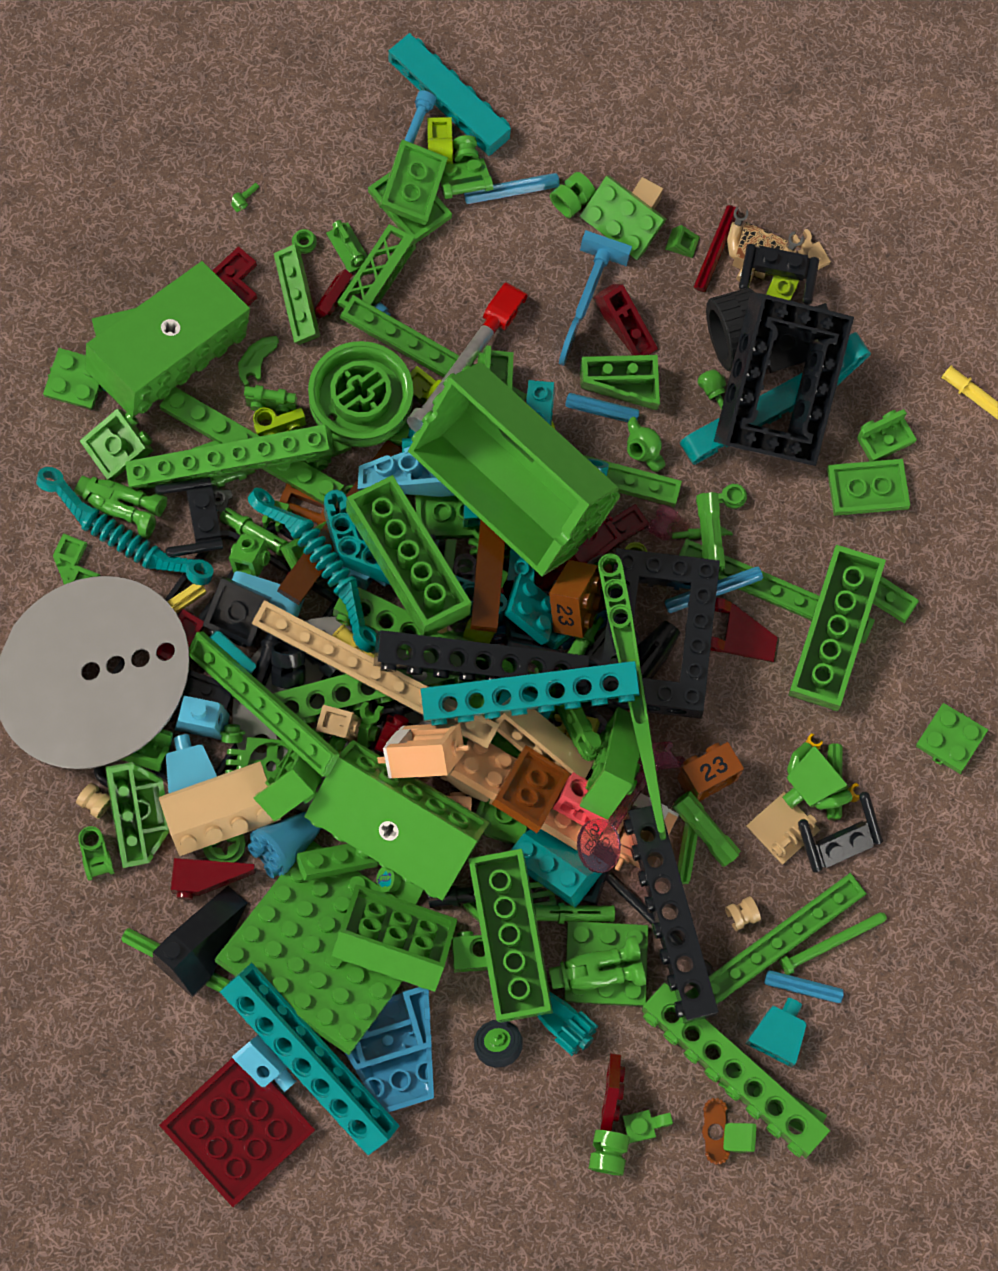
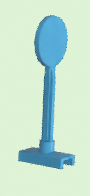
M585 230L580 251L594 255L595 264L566 336L559 359L560 365L564 366L567 361L579 324L586 315L604 267L608 265L609 261L627 266L632 246Z

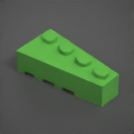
M620 707L616 709L605 726L601 738L602 746L592 766L594 771L585 787L589 791L580 803V807L607 820L625 795H631L637 784L634 778L640 769L638 761L641 756L631 713Z

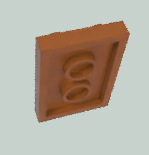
M525 745L493 800L492 805L538 833L571 773Z

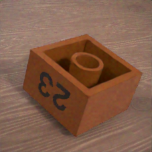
M568 560L549 593L554 632L583 638L588 628H592L594 618L597 612H601L604 604V598L601 596L600 591L602 583L599 577L598 565Z
M719 742L715 743L705 750L706 754L698 758L697 755H694L683 762L684 766L680 768L677 780L685 793L691 791L700 802L738 781L744 767L728 742L720 745Z

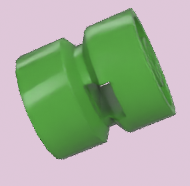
M577 171L565 180V185H559L550 193L552 204L566 218H571L581 209V205L589 203L596 192L589 179Z
M595 1130L592 1146L596 1151L591 1153L588 1169L610 1175L623 1176L626 1160L622 1156L628 1151L630 1136L607 1130Z

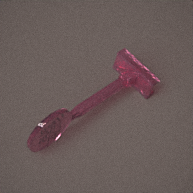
M671 741L652 743L656 771L682 766L685 758L683 756L675 757L671 753L670 749L673 746ZM641 757L638 764H640L642 770L635 779L637 784L632 794L625 795L608 821L600 818L587 821L580 829L577 837L578 855L583 865L592 872L603 873L611 870L617 864L621 850L617 828L647 784Z

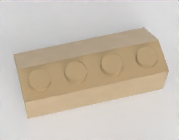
M261 761L159 797L179 856L281 820L279 818L274 821L253 799L258 792L268 787L265 784L267 776Z

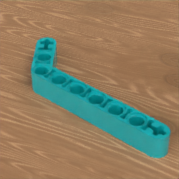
M857 332L849 336L837 386L871 355V352ZM802 373L760 395L756 409L758 410L757 417L749 424L762 426L766 423L771 424L782 418V414L788 411L789 413L793 412ZM719 418L692 432L680 441L681 447L693 465L718 453V449L726 446L714 442Z
M339 490L329 491L324 497V516L334 551L338 554L337 561L342 560L344 567L391 585L378 563L370 564L367 562L368 559L374 558L365 541L358 538L356 527L346 512V495ZM334 505H336L337 508H339L338 514H336V509ZM339 526H344L348 530L338 531L336 528ZM346 549H351L354 551V553L348 555L343 553V551ZM455 576L467 596H473L474 582ZM502 593L500 594L498 623L504 619L507 607V599ZM471 601V609H470V615H471V616H472V605H473V601Z

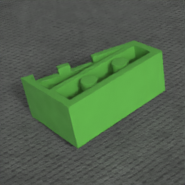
M658 355L582 357L580 362L582 389L650 409H658L660 405Z
M291 748L276 767L279 771L274 779L269 777L265 782L268 787L258 792L253 798L274 821L281 818L301 802L306 804L311 801L317 794L316 788L322 783V776Z

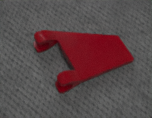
M716 598L715 612L729 613L725 641L712 636L710 650L774 662L778 637L732 602L723 598Z

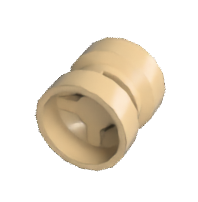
M93 782L82 790L76 800V804L81 808L89 809L90 814L96 819H100L111 806L110 796L107 793H101L99 787Z
M750 896L742 899L738 905L731 904L725 907L727 916H732L735 923L731 925L735 931L743 929L745 924H754L761 921L758 907Z

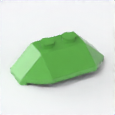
M134 762L106 767L107 785L122 867L126 868L150 863L154 857L153 855L169 833L159 801V797L165 795L163 779Z

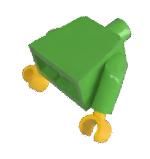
M811 733L806 742L791 755L787 767V779L794 788L782 798L791 809L803 800L811 808L816 807L820 810L838 808L849 802H857L860 798L859 795L854 793L853 789L857 788L859 784L854 783L849 787L820 753L819 749L823 741H820L819 744H814L811 740L815 734Z

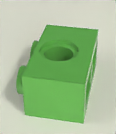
M466 931L459 932L457 937L452 938L454 973L488 970L486 957H477L472 951L475 945H483L482 935L473 936V932Z

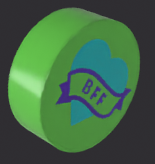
M382 867L377 874V885L380 886L382 892L394 893L401 884V875L393 870H387Z

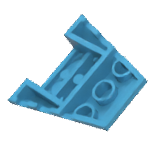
M417 987L392 996L351 1054H346L365 1088L387 1112L434 1098L429 990Z

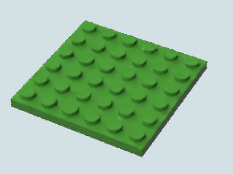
M312 841L305 851L321 849L323 847ZM296 861L287 873L281 874L221 950L215 962L234 976L238 975L252 962L295 1009L299 1017L320 1036L350 1055L403 981L376 971H370L349 962H344L331 955L356 884L392 897L394 896L390 893L382 892L380 886L358 871L304 881Z

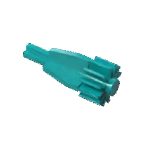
M549 991L553 1013L537 1017L557 1037L554 1041L571 1056L575 1053L577 1054L580 1048L582 1050L587 1049L594 1040L592 1035L596 1033L598 1025L584 1012L580 1011L578 1013L567 1002Z

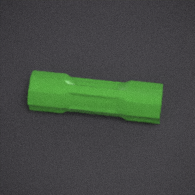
M701 493L697 495V506L702 537V558L720 560L719 571H722L726 568L721 538L718 493Z
M691 791L686 792L674 802L673 809L684 822L693 828L722 867L733 862L741 852L729 836L719 829Z

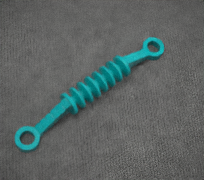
M43 467L39 470L36 478L38 487L47 492H57L81 524L82 530L88 531L93 527L91 530L93 537L101 532L99 538L101 542L106 541L110 537L108 541L109 547L115 546L118 542L117 552L120 553L127 548L125 556L130 558L135 553L134 562L139 563L144 559L142 567L145 569L186 572L188 580L196 585H207L210 583L214 569L208 562L199 559L168 557L157 545L149 550L151 544L149 540L140 545L142 541L141 535H137L132 540L133 530L130 529L123 534L125 530L123 524H120L115 529V519H111L106 523L108 519L107 514H102L98 518L99 509L92 508L84 502L82 503L81 499L63 479V474L58 469ZM45 478H51V479H53V480H55V481H49V480H46ZM196 570L202 571L205 574H199Z
M254 488L248 495L249 504L256 511L284 524L293 539L300 538L297 543L298 546H306L303 551L305 555L312 554L309 560L311 563L318 562L315 568L317 571L324 570L321 576L324 579L330 578L328 585L330 587L336 586L334 593L346 605L355 644L367 653L373 652L376 644V633L371 628L365 626L355 576L348 577L351 571L349 568L342 569L344 562L342 560L336 561L338 554L336 552L330 553L332 546L330 544L324 545L326 538L324 536L318 537L320 531L318 528L312 529L314 523L311 519L274 506V499L266 490Z

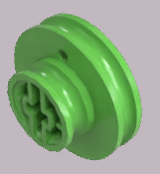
M356 341L339 345L327 352L317 362L310 376L308 394L312 416L317 425L325 424L332 431L333 440L341 444L353 447H369L381 444L394 437L404 427L411 414L413 406L411 374L406 364L397 354L380 344ZM333 415L335 421H332L329 416Z

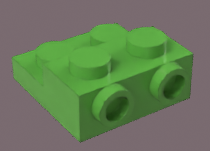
M116 409L80 440L103 475L110 481H113L126 470V461L146 458L154 451L150 446L153 442L150 436L145 431L140 432L136 427V424H138L137 418H132L128 413L120 409Z

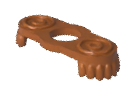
M712 1098L703 1107L704 1126L702 1128V1135L705 1140V1156L707 1160L715 1165H721L728 1160L730 1155L723 1148L726 1110L728 1108L722 1099ZM712 1124L720 1125L723 1128L722 1138L719 1140L711 1139L708 1135L709 1126Z

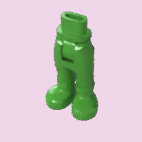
M81 476L74 489L77 495L82 496L83 501L89 502L99 511L113 517L125 519L130 523L134 522L137 525L138 534L146 539L150 538L155 529V516L160 517L167 506V497L162 494L146 496L142 491L134 490L114 481L98 479L95 476L91 479ZM121 501L131 503L140 508L143 507L148 512L140 511L135 507L121 503Z
M636 935L629 936L625 941V946L620 950L614 948L607 951L581 954L566 961L565 965L563 962H560V966L549 968L552 988L565 987V991L569 990V988L589 990L615 983H624V980L632 981L636 986L646 985L642 962L634 963L624 968L617 967L610 970H599L601 967L617 965L621 962L639 961L640 950Z

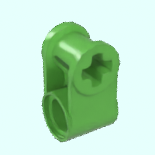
M93 826L82 829L78 839L88 881L93 880L95 876L105 873L115 874L111 856L101 831ZM95 834L99 836L96 845H85V840L89 835Z

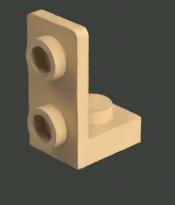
M323 705L316 731L343 738L348 743L352 740L357 742L358 727L362 719L353 712Z

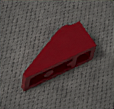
M612 284L592 297L603 318L632 355H649L658 349L623 284Z
M174 858L171 892L172 894H177V899L193 900V896H201L254 875L256 867L255 864Z

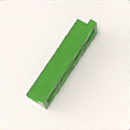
M389 224L340 297L338 305L345 309L350 295L361 293L363 301L374 307L380 303L415 250V237ZM391 234L402 239L396 246H387L386 241ZM387 254V263L375 267L373 261L375 257ZM374 273L375 281L373 284L362 286V277Z

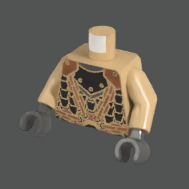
M736 207L734 210V217L736 219L731 224L727 244L729 256L734 259L732 266L740 269L736 277L737 280L740 282L747 244L796 253L795 248L804 243L805 237L802 236L800 242L796 244L793 241V237L797 231H794L789 235L790 244L787 245L788 240L753 224L745 222L743 225V220L748 217V209L746 210V215L743 218H739L736 214L738 207ZM752 268L750 282L754 276L764 280L767 275L771 274L757 272Z

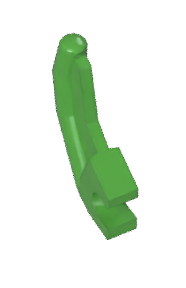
M277 336L259 339L248 347L238 362L239 377L244 387L249 386L247 377L250 375L255 376L257 382L261 381L263 359L277 348L279 343Z

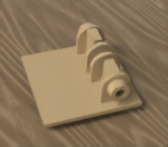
M785 792L746 825L782 865L804 846L798 827L799 820L806 819L808 821L813 837L820 831L815 825L816 819L811 814L807 816L797 805L793 809L789 807L782 798L786 794Z

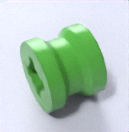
M464 135L453 140V148L456 150L454 155L456 163L479 159L478 151L475 150L477 139L474 136Z

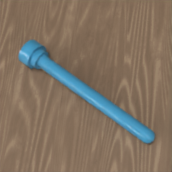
M428 91L418 92L415 99L417 110L405 141L414 144L425 114L432 110L435 105L436 97Z

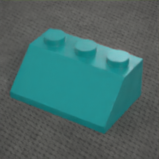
M531 829L525 832L511 849H522L524 851L528 876L574 908H576L607 868L605 863L596 858V861L600 862L597 864L595 857L592 858V854L586 856L542 829L538 833Z

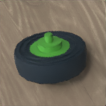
M492 1020L483 1024L478 1029L474 1037V1049L479 1060L485 1065L494 1068L505 1067L512 1064L520 1056L523 1049V1039L518 1028L510 1021L499 1023L497 1020Z

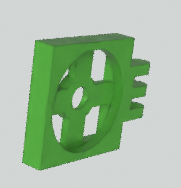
M247 737L245 750L227 749V755L237 756V760L227 759L226 765L235 766L237 770L261 761L267 779L269 777L274 779L279 771L277 769L268 771L266 764L272 761L277 767L280 763V760L277 758L278 747H284L288 751L290 747L282 740ZM261 745L267 746L266 757L263 760L250 759L252 752ZM225 770V774L234 770Z

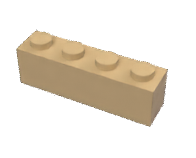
M511 697L502 705L508 704L511 700ZM527 709L528 714L511 716V712L500 713L501 718L492 720L500 725L497 732L517 749L522 751L525 745H527L571 774L574 772L586 778L594 763V760L590 762L582 759L572 740L535 709Z

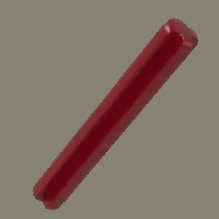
M728 205L724 211L694 285V289L697 291L706 292L725 247L731 224L736 219L734 217L736 207Z

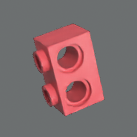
M573 772L567 779L552 809L587 829L596 831V827L591 826L595 824L597 826L596 834L598 835L609 823L612 815L607 820L580 807L582 798L589 791L585 789L588 780Z

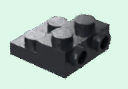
M222 577L203 626L209 628V632L212 634L215 631H220L223 635L232 638V642L238 646L251 647L256 643L261 631L260 628L252 625V622L264 600L270 603L272 597L229 578Z

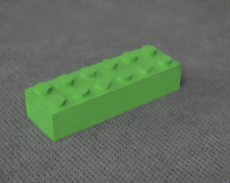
M393 475L347 497L346 512L421 635L430 636L470 615V599Z
M835 546L788 696L835 711L839 710L886 562L885 559L843 546Z
M516 849L469 858L496 1020L502 1023L553 1013L524 851Z

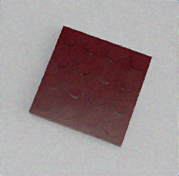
M233 1058L159 1125L233 1208L315 1132V1129L272 1082L265 1087H261Z

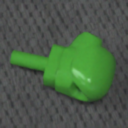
M712 369L699 376L698 385L704 389L709 400L714 398L717 400L722 410L724 400L721 395L726 392L723 388L726 386V380L724 375Z

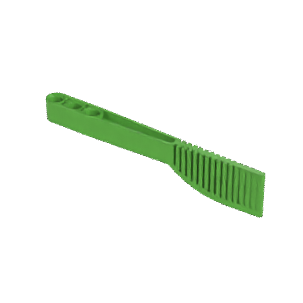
M613 553L603 555L598 563L604 599L618 662H636L640 695L634 696L635 701H630L628 704L661 840H665L667 838L628 590L621 559ZM609 563H614L618 566L617 570L613 573L605 572L604 567ZM614 588H619L623 591V594L619 598H611L609 592ZM617 614H626L628 616L627 621L623 624L615 623L614 617Z

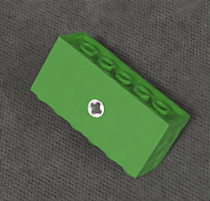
M201 261L86 343L85 370L133 418L139 413L143 414L148 411L156 400H162L167 397L171 389L178 384L183 385L194 372L205 369L209 361L215 357H221L232 344L240 343L247 334L250 308Z
M352 740L340 753L329 776L325 777L304 817L309 819L315 827L323 828L332 833L338 841L346 842L355 847L360 854L378 861L383 868L393 870L401 875L406 882L421 887L429 896L443 901L490 822L416 777L388 778L386 763L378 764L377 757L381 756Z

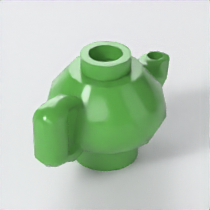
M631 417L627 423L630 433L627 440L628 454L635 460L646 462L653 472H659L666 465L660 455L662 449L660 436L649 427H641L636 417Z

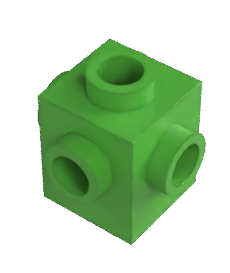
M241 534L237 543L233 544L229 556L233 572L239 571L259 577L263 567L270 560V551H268L265 539L258 536Z

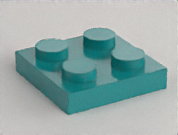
M520 574L514 578L504 615L539 644L543 645L549 641L553 626L550 596L523 574Z

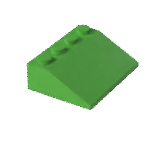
M356 884L331 956L435 992L445 967L458 919Z

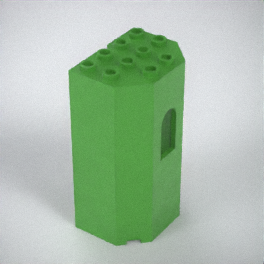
M482 362L471 367L468 365L457 374L452 373L445 379L443 383L445 387L434 398L432 410L423 417L421 429L412 436L411 440L413 443L408 452L541 576H544L571 559L579 551L578 547L598 531L620 497V494L617 492L619 490L618 486Z

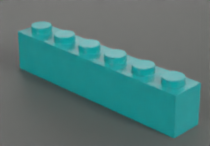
M409 33L388 50L389 62L419 91L432 93L436 97L435 106L447 117H452V122L466 135L474 136L477 139V146L488 156L492 155L510 139L511 128L507 120L497 116L489 103L480 100L472 87L463 84L455 71L446 68L438 55L429 52L421 39L415 38Z

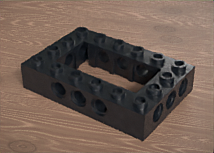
M751 292L714 442L816 466L854 317L762 293ZM774 324L812 333L788 432L749 424L757 417L758 410L756 409L760 393L765 387L763 381L767 365L771 363L769 357L773 341L777 339L778 335L777 327Z
M616 548L615 555L621 559L633 622L638 583L648 584V587L660 585L674 587V590H679V588L690 589L679 682L642 678L648 713L702 719L720 560ZM614 564L613 572L618 568L616 564ZM614 588L611 590L610 597L619 598L623 591L619 588ZM623 613L617 614L614 617V622L623 624L627 621L628 616ZM607 619L602 665L619 663L609 619ZM609 677L604 681L603 687L606 691L612 692L618 688L619 682L616 678ZM618 698L607 699L608 704L598 705L599 707L615 709L620 707L624 710H630L628 702L619 703Z

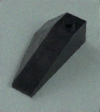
M225 887L173 931L153 951V963L193 998L212 978L218 965L215 959L229 942L248 902L231 887Z

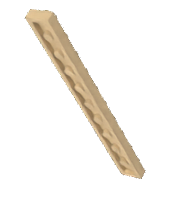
M264 600L252 625L423 715L420 688H427L428 686L397 670L396 672L381 671L379 666H373V657ZM448 698L444 702V709L447 712H452L457 708L458 702ZM482 715L474 716V721L460 723L462 736L486 749L489 747L500 726L490 719H485ZM458 718L447 719V723H458Z

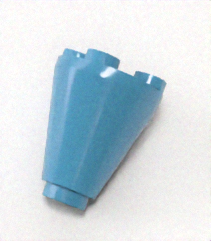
M305 811L260 827L250 833L251 843L247 846L253 857L260 858L264 863L266 873L271 878L287 873L296 862L297 854L304 852L320 833L321 828L315 827L309 819L304 817Z

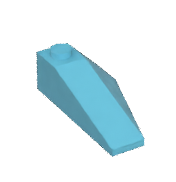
M410 447L404 448L405 452L391 457L386 455L359 466V491L393 475L404 494L438 497L454 496L447 487L408 452Z

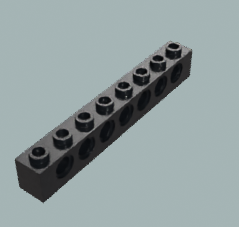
M380 630L376 634L373 666H379L380 670L384 672H396V669L407 670V674L423 675V672L433 673L435 678L447 679L449 675L459 676L461 681L474 682L475 678L490 680L530 675L528 671L529 664L536 665L539 673L553 672L555 667H560L562 670L589 667V656ZM398 648H405L408 651V660H402L398 657ZM424 651H430L435 655L434 663L425 661ZM451 654H456L460 657L461 666L456 667L451 664ZM477 657L486 660V670L477 667ZM504 660L512 664V673H507L503 670L502 662ZM586 680L578 683L577 692L587 687ZM555 684L550 689V691H553V688H560L565 693V688L561 684Z
M652 805L630 810L626 815V820H623L624 829L627 836L631 835L634 844L630 846L633 860L639 862L641 871H638V879L641 887H646L648 897H645V903L648 912H653L655 923H652L655 938H660L663 949L659 950L663 965H667L670 975L667 976V982L670 991H675L677 1002H674L677 1017H682L684 1024L713 1017L719 1011L666 825L667 838L661 840ZM642 831H650L654 836V840L646 842L641 838L640 833ZM648 857H658L661 861V866L657 868L650 866L647 860ZM664 882L668 886V892L664 894L659 893L655 889V883ZM666 907L672 908L675 911L676 918L672 920L666 919L662 914V909ZM673 933L679 934L683 939V944L680 946L673 945L669 939L670 935ZM681 959L688 961L690 971H680L677 967V961ZM686 986L695 987L698 992L697 998H688L685 995L684 988Z

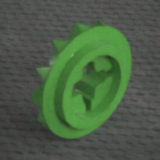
M241 834L226 840L227 842L235 843L228 846L227 855H225L221 848L215 847L221 842L204 847L203 851L207 859L221 862L239 861L245 852L244 835Z

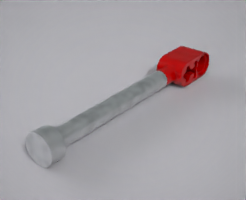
M508 282L502 285L483 314V319L486 321L423 407L415 408L408 417L407 423L413 431L417 432L421 429L423 417L432 410L434 398L445 387L443 385L445 379L452 373L457 374L468 365L471 367L498 328L505 331L518 314V308L521 303L526 302L527 293Z

